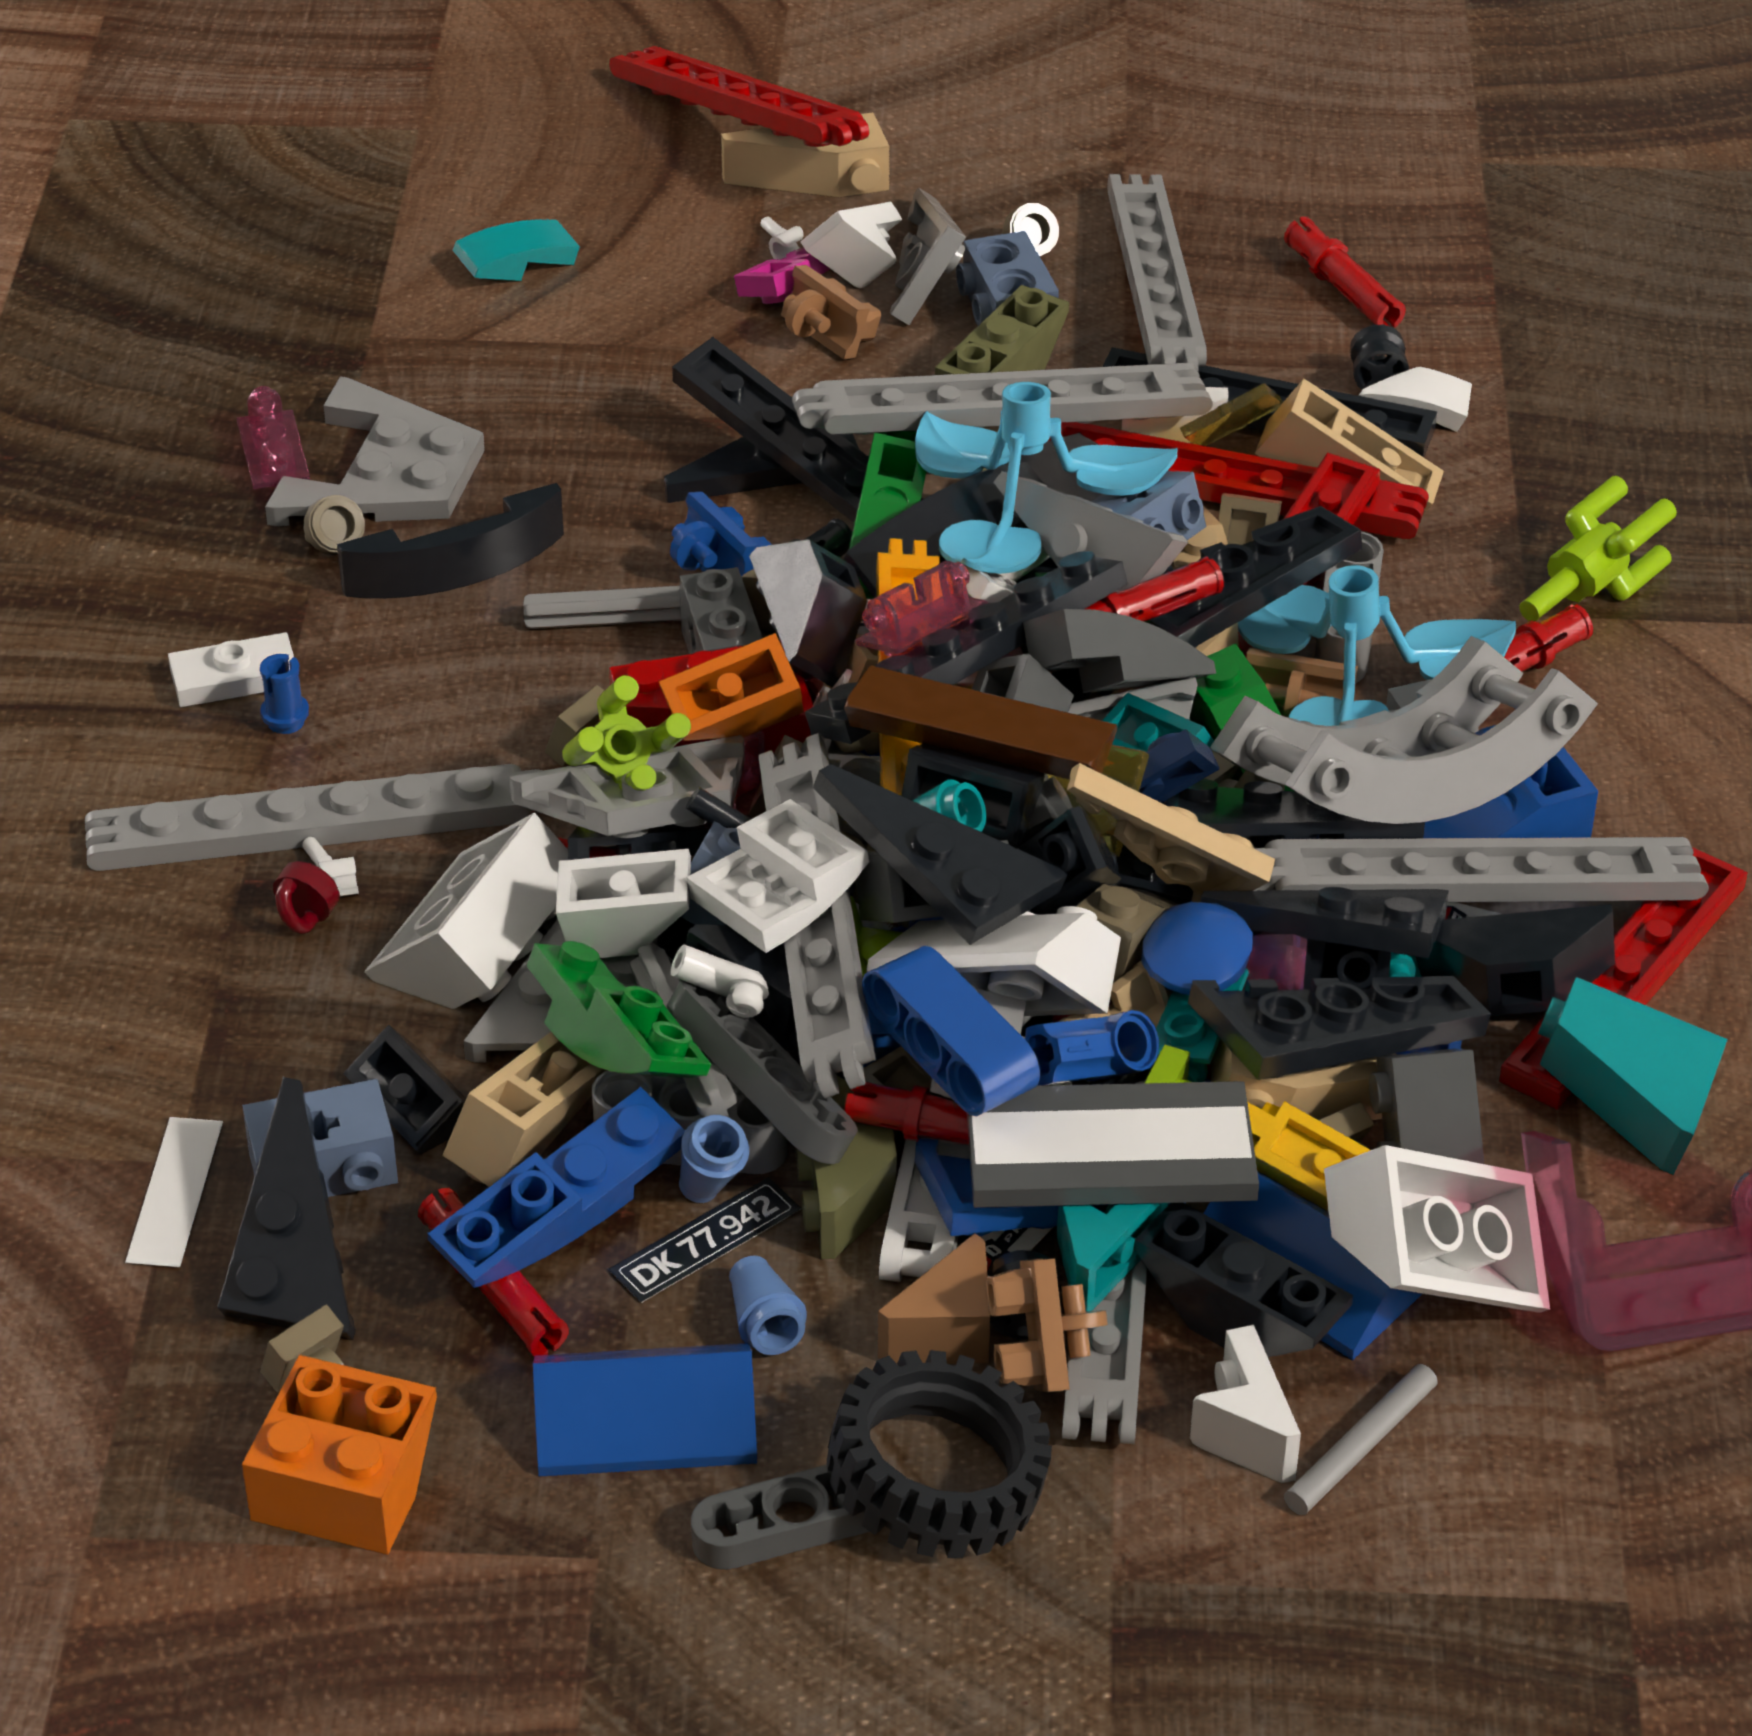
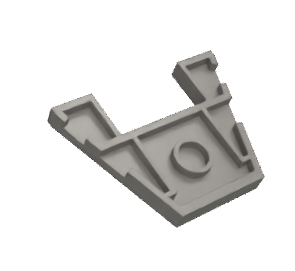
M340 377L323 405L325 424L370 431L341 484H332L283 476L265 506L267 525L289 526V516H305L308 508L313 503L330 495H341L353 500L362 510V513H375V522L450 518L485 451L484 435L481 431L350 378Z

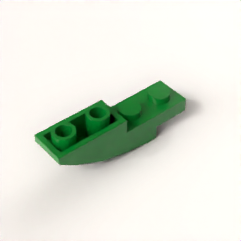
M910 430L874 432L849 550L877 528L921 501L927 471L919 465L916 458L915 438L917 432ZM859 579L866 598L875 599L874 596L867 589V587Z
M566 941L561 946L534 943L527 968L552 999L544 1024L575 1055L594 1066L611 1072L681 1078L708 1075L711 1063L693 1042L691 1034L681 1027L664 1006L663 1000L658 994L639 986L625 987L617 981L602 962L599 953L586 944L576 941Z

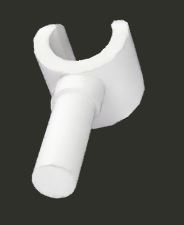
M764 217L761 220V227L772 236L769 241V248L773 259H783L787 257L786 255L789 252L800 249L796 243L804 237L803 229L800 226L786 230L770 217Z
M314 837L306 838L302 843L303 849L315 865L328 873L335 881L340 897L359 894L355 876L356 866L354 857L332 860V857L326 853Z

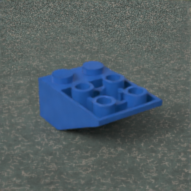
M1496 725L1482 728L1475 734L1482 735ZM1562 747L1555 756L1533 775L1508 792L1468 811L1425 822L1424 838H1591L1598 790L1566 749Z

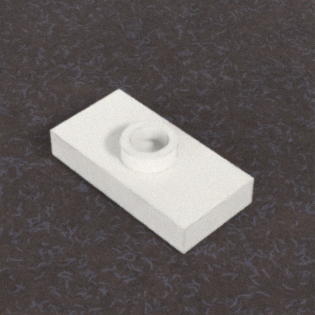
M287 632L240 641H226L218 645L168 653L170 671L180 707L263 693V681L259 670L263 659L274 654H288L289 660L294 657Z

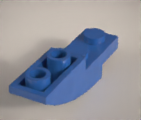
M640 1087L546 1159H543L535 1152L428 1233V1241L474 1288L520 1271L574 1241L633 1200L634 1185L681 1150L682 1137L685 1130Z

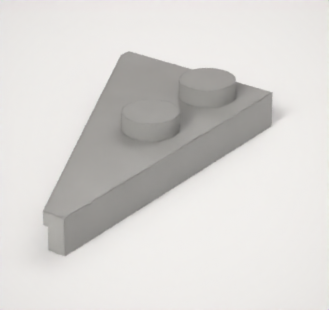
M919 187L913 195L907 218L918 225L917 235L909 232L903 239L899 261L900 269L895 282V286L902 289L903 292L890 309L891 315L907 325H910L943 272L951 273L960 262L965 251V246L962 243L966 236L937 199Z
M1001 471L993 483L1005 496L1007 472ZM1018 476L1014 510L1029 529L1039 533L1041 545L1059 567L1058 563L1063 557L1081 551L1093 552L1095 557L1122 561L1128 584L1115 592L1125 590L1162 575L1188 543L1184 536L1177 533L1163 531L1143 523L1144 521L1115 513L1110 508L1074 495L1064 494L1048 488L1043 483Z

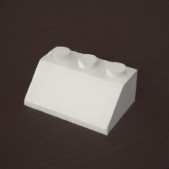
M534 812L464 850L453 861L364 972L374 982L451 1009H455L477 997L482 1002L490 1000L510 981L511 975L507 969L512 962L523 958L533 949L534 943L538 944L541 941L543 934L538 930L544 921L556 916L559 861L568 860V849Z
M1073 906L1060 907L1057 910V914L1036 915L1027 911L971 945L945 920H925L916 922L869 958L866 972L922 946H929L939 952L974 988L1026 1001L1024 1016L1107 1014L1121 937L1098 922L1097 915L1094 912Z
M1387 1145L1324 1168L1332 1238L1390 1288L1538 1313L1550 1310L1533 1175L1531 1173Z

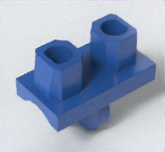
M688 492L686 498L688 507L687 518L684 523L676 525L672 530L674 539L671 543L670 555L672 560L683 570L692 571L700 568L704 572L710 569L722 570L738 567L742 576L754 569L749 555L757 547L772 544L765 537L751 538L744 532L743 517L733 507H718L703 492Z

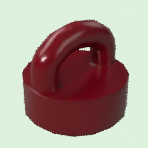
M301 861L288 863L273 883L277 911L283 923L292 932L299 934L309 933L317 922L327 919L339 902L340 892L335 881L328 873L311 863Z

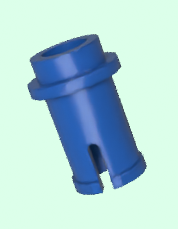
M288 654L268 656L263 659L259 669L265 701L260 708L261 718L273 732L279 734L294 733L302 728L304 721L309 716V704L301 695L299 662L295 657L289 660Z

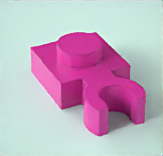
M804 248L789 252L786 255L787 257L783 259H769L736 274L734 279L738 297H761L762 303L773 304L783 302L788 295L792 294L794 266L807 265L819 274L829 271L830 268L810 253H807Z

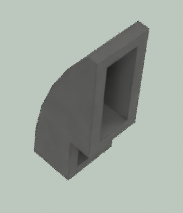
M1062 609L1023 622L1028 654L1035 658L1047 671L1079 668L1083 693L1139 689L1190 677L1199 679L1216 674L1214 661L1186 641L1157 626L1126 615L1091 609Z

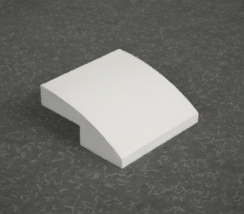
M789 799L737 826L741 849L686 878L690 897L693 901L767 953L789 940L823 914L856 880L869 863L866 849Z

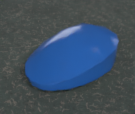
M1188 902L1173 906L1165 910L1148 929L1142 944V965L1154 980L1164 987L1181 994H1190L1193 980H1216L1219 991H1222L1236 983L1244 973L1252 952L1253 932L1246 921L1235 911L1217 903Z

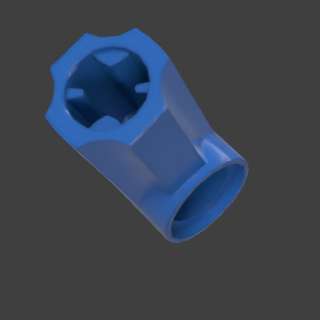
M1130 1010L1105 1017L1037 1024L1026 1028L1025 1040L1031 1046L1040 1068V1081L1037 1086L1081 1080L1096 1082L1141 1072L1151 1068L1157 1060L1159 1052V1037L1156 1028L1150 1018L1140 1011Z

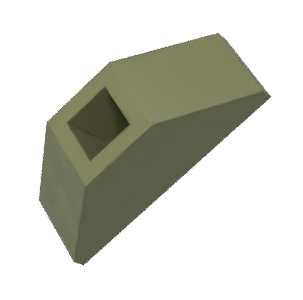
M1021 285L935 367V375L1045 370L1069 312V302L1046 294L1040 289Z
M837 1075L839 1094L830 1097L845 1110L847 1093L854 1094V1091H850L846 1080ZM854 1122L858 1131L842 1159L836 1164H826L814 1160L795 1147L798 1182L811 1181L812 1190L802 1191L805 1232H818L821 1260L835 1259L891 1207L897 1172V1154L892 1129Z

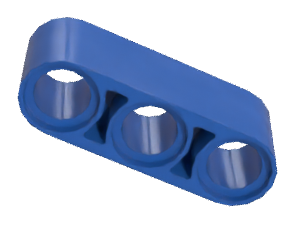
M922 946L864 974L862 992L871 1014L969 1115L979 1116L1037 1087L1040 1081V1068L1031 1046L932 947Z

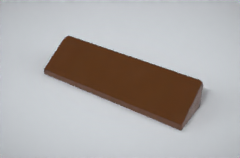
M871 665L849 694L844 706L850 726L1066 779H1070L1072 767L1079 763L1102 774L1118 729L1117 724Z

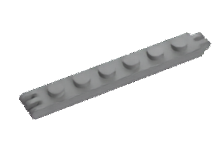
M1109 174L1108 196L1148 365L1191 363L1198 371V367L1206 366L1207 348L1162 175L1151 174L1149 183L1143 184L1141 174H1130L1128 184H1122L1120 174Z
M1191 363L828 380L818 382L813 388L800 389L792 397V403L797 412L798 419L804 428H825L830 434L855 433L859 435L908 430L917 432L919 423L926 411L945 421L980 428L1000 426L1002 391L1006 386L1018 382H1034L1046 386L1051 392L1050 418H1060L1061 422L1091 423L1098 420H1146L1156 417L1194 416L1206 414L1213 406L1212 399L1206 391L1202 379L1199 378L1196 367Z
M820 733L806 738L809 755L802 756L796 742L784 745L782 747L784 764L779 765L772 750L759 754L766 811L791 799L840 832L837 812L813 789L819 770L830 765L827 748ZM848 888L823 914L784 942L801 1067L809 1083L817 1080L824 1098L839 1094L837 1073L842 1071L850 1089L865 1085L863 1064L875 1060L868 1008L862 992L863 976Z
M515 764L469 767L460 770L407 774L371 780L344 781L335 784L281 788L272 791L219 795L209 798L155 802L146 805L94 810L89 812L84 819L87 865L93 870L104 871L303 848L302 843L308 837H314L321 846L514 824L529 814L540 812L512 802L510 777L542 770L521 771V768Z
M1684 837L1276 839L1268 842L1264 848H1255L1274 858L1275 862L1270 882L1253 891L1320 890L1325 887H1343L1350 890L1443 889L1449 890L1448 902L1697 900L1707 894L1709 886L1704 875L1701 874L1697 858L1693 856L1694 852L1689 840Z
M1147 1072L1141 1080H1146L1150 1072ZM1102 1080L1092 1081V1085H1098ZM1142 1260L1093 1310H1106L1108 1325L1088 1328L1091 1356L1070 1358L1068 1356L1067 1370L1070 1390L1065 1391L1062 1439H1077L1081 1417L1092 1418L1091 1441L1106 1442L1107 1420L1120 1421L1118 1428L1120 1443L1135 1444L1147 1267Z

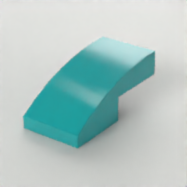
M537 219L505 223L472 233L455 241L453 252L474 278L522 281L528 262L574 265L580 246L558 220Z

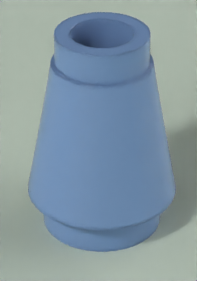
M709 1115L696 1120L685 1130L681 1143L679 1187L682 1194L689 1200L697 1203L711 1201L746 1165L749 1158V1144L743 1129L736 1121L723 1115Z
M748 1256L736 1262L731 1268L729 1279L732 1284L741 1339L762 1354L777 1355L789 1351L800 1342L805 1332L807 1312L804 1303L769 1266L764 1258Z

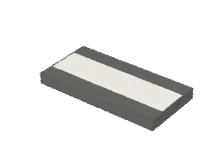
M1244 1081L1037 1086L979 1116L969 1115L966 1112L974 1208L1258 1200L1259 1179Z

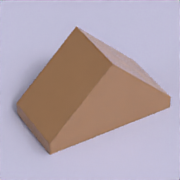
M974 1233L878 1310L879 1359L890 1356L897 1364L902 1352L916 1350L922 1363H925L930 1350L946 1352L947 1364H956L959 1355L975 1359L974 1363H989L990 1309L988 1307L986 1278H988L984 1239Z

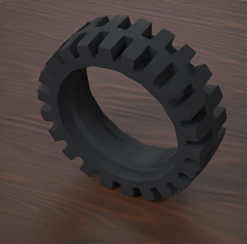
M914 1350L902 1352L897 1364L890 1356H886L876 1361L873 1371L866 1366L856 1375L854 1383L848 1385L838 1408L830 1435L826 1460L827 1471L832 1472L830 1483L835 1495L845 1493L842 1506L851 1516L865 1511L862 1527L873 1535H876L884 1527L889 1528L891 1531L888 1543L903 1549L908 1538L917 1540V1554L933 1557L937 1545H944L947 1558H963L968 1545H970L976 1556L991 1551L995 1541L1002 1547L1013 1540L1017 1530L1021 1532L1036 1507L1047 1476L1052 1446L1048 1445L1050 1432L1047 1423H1039L1041 1411L1034 1400L1022 1403L1024 1389L1015 1381L1010 1382L1004 1387L999 1386L1002 1372L988 1365L981 1374L972 1371L975 1359L959 1355L956 1366L949 1365L946 1360V1352L930 1350L926 1362L922 1363L917 1351ZM908 1414L942 1417L970 1428L992 1445L1007 1468L1008 1476L997 1486L970 1493L936 1490L908 1479L886 1462L871 1440L870 1431L884 1420Z

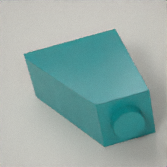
M1576 977L1565 1001L1555 997L1552 998L1537 1034L1549 1038L1540 1065L1659 1169L1674 1175L1694 1136L1728 1039Z

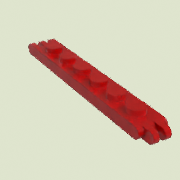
M657 46L645 48L643 52L637 50L628 53L626 56H615L609 61L610 70L615 77L650 88L652 94L671 95L680 98L681 103L684 105H701L709 108L714 115H730L741 119V123L744 125H760L772 129V134L776 136H793L802 139L804 145L809 147H823L831 144L840 147L850 144L852 140L860 141L869 136V126L858 111Z
M1061 422L1062 437L1080 433L1099 445L1160 449L1178 448L1177 459L1168 471L1194 472L1201 500L1221 504V498L1224 493L1282 501L1280 511L1282 516H1286L1317 469V467L1087 423ZM1380 480L1379 486L1355 521L1354 526L1365 532L1401 539H1412L1417 534L1429 495L1421 487Z

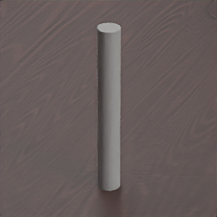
M1415 1365L1285 1492L1284 1500L1288 1507L1299 1515H1306L1437 1385L1438 1381L1435 1373L1426 1365Z

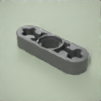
M827 1465L711 1495L697 1504L691 1516L692 1548L694 1554L705 1565L722 1570L738 1568L869 1531L862 1527L865 1511L851 1516L842 1506L845 1493L835 1495L830 1483L832 1472L827 1471ZM828 1495L832 1496L833 1507L838 1506V1509L829 1510ZM789 1502H803L810 1505L816 1511L810 1519L800 1523L784 1521L775 1512L780 1506ZM762 1514L763 1529H758V1518H753L754 1515ZM726 1525L730 1533H736V1535L723 1537L722 1532L714 1528Z

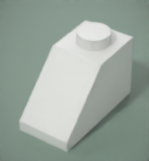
M689 849L559 861L556 916L565 941H576L586 944L599 953L600 958L637 955L638 948L649 945L689 910L690 892L686 878L691 873Z

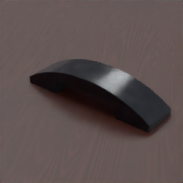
M1020 462L1019 477L1045 484L1028 462ZM1008 464L998 466L995 470L988 469L964 478L914 504L848 550L844 557L845 561L854 566L859 579L874 598L877 599L878 552L888 553L890 538L902 539L903 554H912L914 540H926L927 555L939 556V563L946 560L939 551V538L943 531L952 524L968 520H984L999 525L1002 518L1004 496L993 482L1001 471L1008 472ZM1014 510L1011 527L1028 528Z
M557 483L503 497L504 513L402 542L395 531L389 529L337 544L342 591L346 597L387 599L413 597L469 586L508 572L540 555L564 535L561 488Z

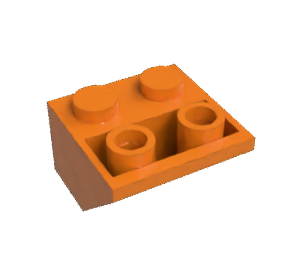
M299 1355L242 1463L250 1520L388 1555L416 1498L437 1399L436 1387Z

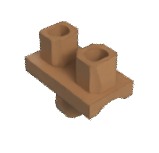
M807 265L794 266L792 273L794 280L793 291L784 300L781 316L785 318L787 328L798 337H813L843 359L856 358L860 341H869L875 338L881 318V311L869 302L861 303L846 292L845 286L834 278L826 279Z
M1250 647L1247 653V660L1265 683L1282 716L1289 717L1294 707L1310 698L1329 696L1342 700L1344 663L1292 654H1277ZM1355 666V684L1358 666Z
M1055 1259L1020 1261V1269L1009 1270L986 1278L988 1307L991 1316L1026 1313L1029 1341L994 1345L995 1369L1002 1372L999 1383L1009 1384L1015 1381L1018 1385H1034V1390L1045 1392L1070 1390L1063 1331H1067L1069 1357L1091 1356L1088 1328L1108 1325L1106 1310H1085L1083 1284L1061 1286L1065 1313L1061 1314Z

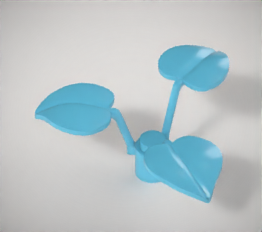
M1034 382L1013 383L1003 389L998 432L948 422L926 411L919 423L915 438V453L919 465L927 472L937 476L964 479L981 472L983 468L995 470L998 466L1009 462L1002 518L999 525L984 520L962 521L946 528L939 538V551L950 563L997 574L1025 569L1032 565L1041 553L1039 533L1027 528L1011 527L1021 455H1033L1041 452L1044 443L1051 437L1063 470L1069 473H1077L1076 482L1078 486L1100 494L1125 496L1141 493L1154 486L1176 461L1178 448L1160 449L1116 445H1087L1068 452L1061 434V419L1050 418L1051 392L1046 386Z
M1351 565L1339 568L1331 574L1328 593L1312 586L1300 585L1288 594L1238 622V631L1243 639L1254 648L1277 654H1290L1306 647L1311 636L1316 638L1325 637L1329 628L1333 626L1338 634L1344 638L1342 700L1329 696L1310 698L1294 707L1289 714V718L1308 721L1315 725L1336 726L1343 721L1363 718L1383 710L1389 711L1387 706L1379 701H1354L1356 640L1369 637L1379 624L1380 617L1403 660L1410 664L1419 663L1420 674L1426 680L1436 677L1458 654L1470 636L1485 641L1504 657L1515 636L1516 621L1489 619L1439 620L1418 625L1408 631L1404 637L1390 611L1389 597H1379V578L1377 574L1370 568Z

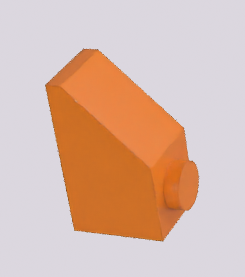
M776 633L659 681L672 714L682 713L691 722V730L683 738L684 741L727 738L738 735L746 737L804 713L799 683Z

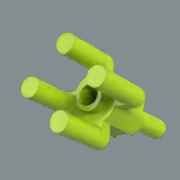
M1610 477L1567 512L1565 523L1574 538L1549 558L1547 569L1551 579L1520 603L1519 610L1521 615L1528 621H1537L1565 597L1568 600L1579 603L1585 597L1595 596L1604 587L1607 588L1614 599L1619 601L1628 599L1671 563L1672 557L1668 549L1662 545H1656L1628 568L1630 554L1676 517L1677 510L1674 504L1668 499H1660L1623 529L1613 522L1601 524L1597 518L1628 493L1627 484L1621 477Z
M621 676L597 699L600 722L594 727H586L565 745L562 757L570 766L587 764L599 766L602 772L611 776L616 784L618 783L621 790V778L626 774L625 781L629 786L637 791H645L650 789L656 782L655 770L651 766L646 765L650 754L669 751L689 734L691 722L686 715L674 713L659 726L646 728L638 719L627 715L626 705L638 694V683L630 676Z

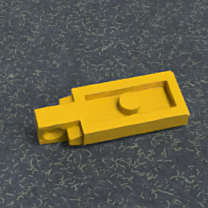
M1247 1101L1257 1171L1328 1211L1324 1168L1371 1150L1285 1101L1281 1107L1266 1102L1262 1109Z

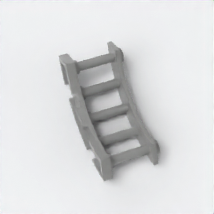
M1470 636L1450 663L1429 683L1416 692L1418 699L1392 713L1383 710L1363 718L1340 722L1336 726L1315 725L1308 721H1300L1279 715L1260 702L1244 696L1210 748L1232 764L1267 780L1284 784L1307 800L1338 814L1369 822L1391 824L1427 822L1454 816L1479 807L1508 792L1533 775L1573 737L1598 703L1563 673L1554 668L1550 669L1536 689L1518 683L1524 673L1488 643ZM1501 703L1516 709L1502 722L1484 734L1477 735L1473 733Z

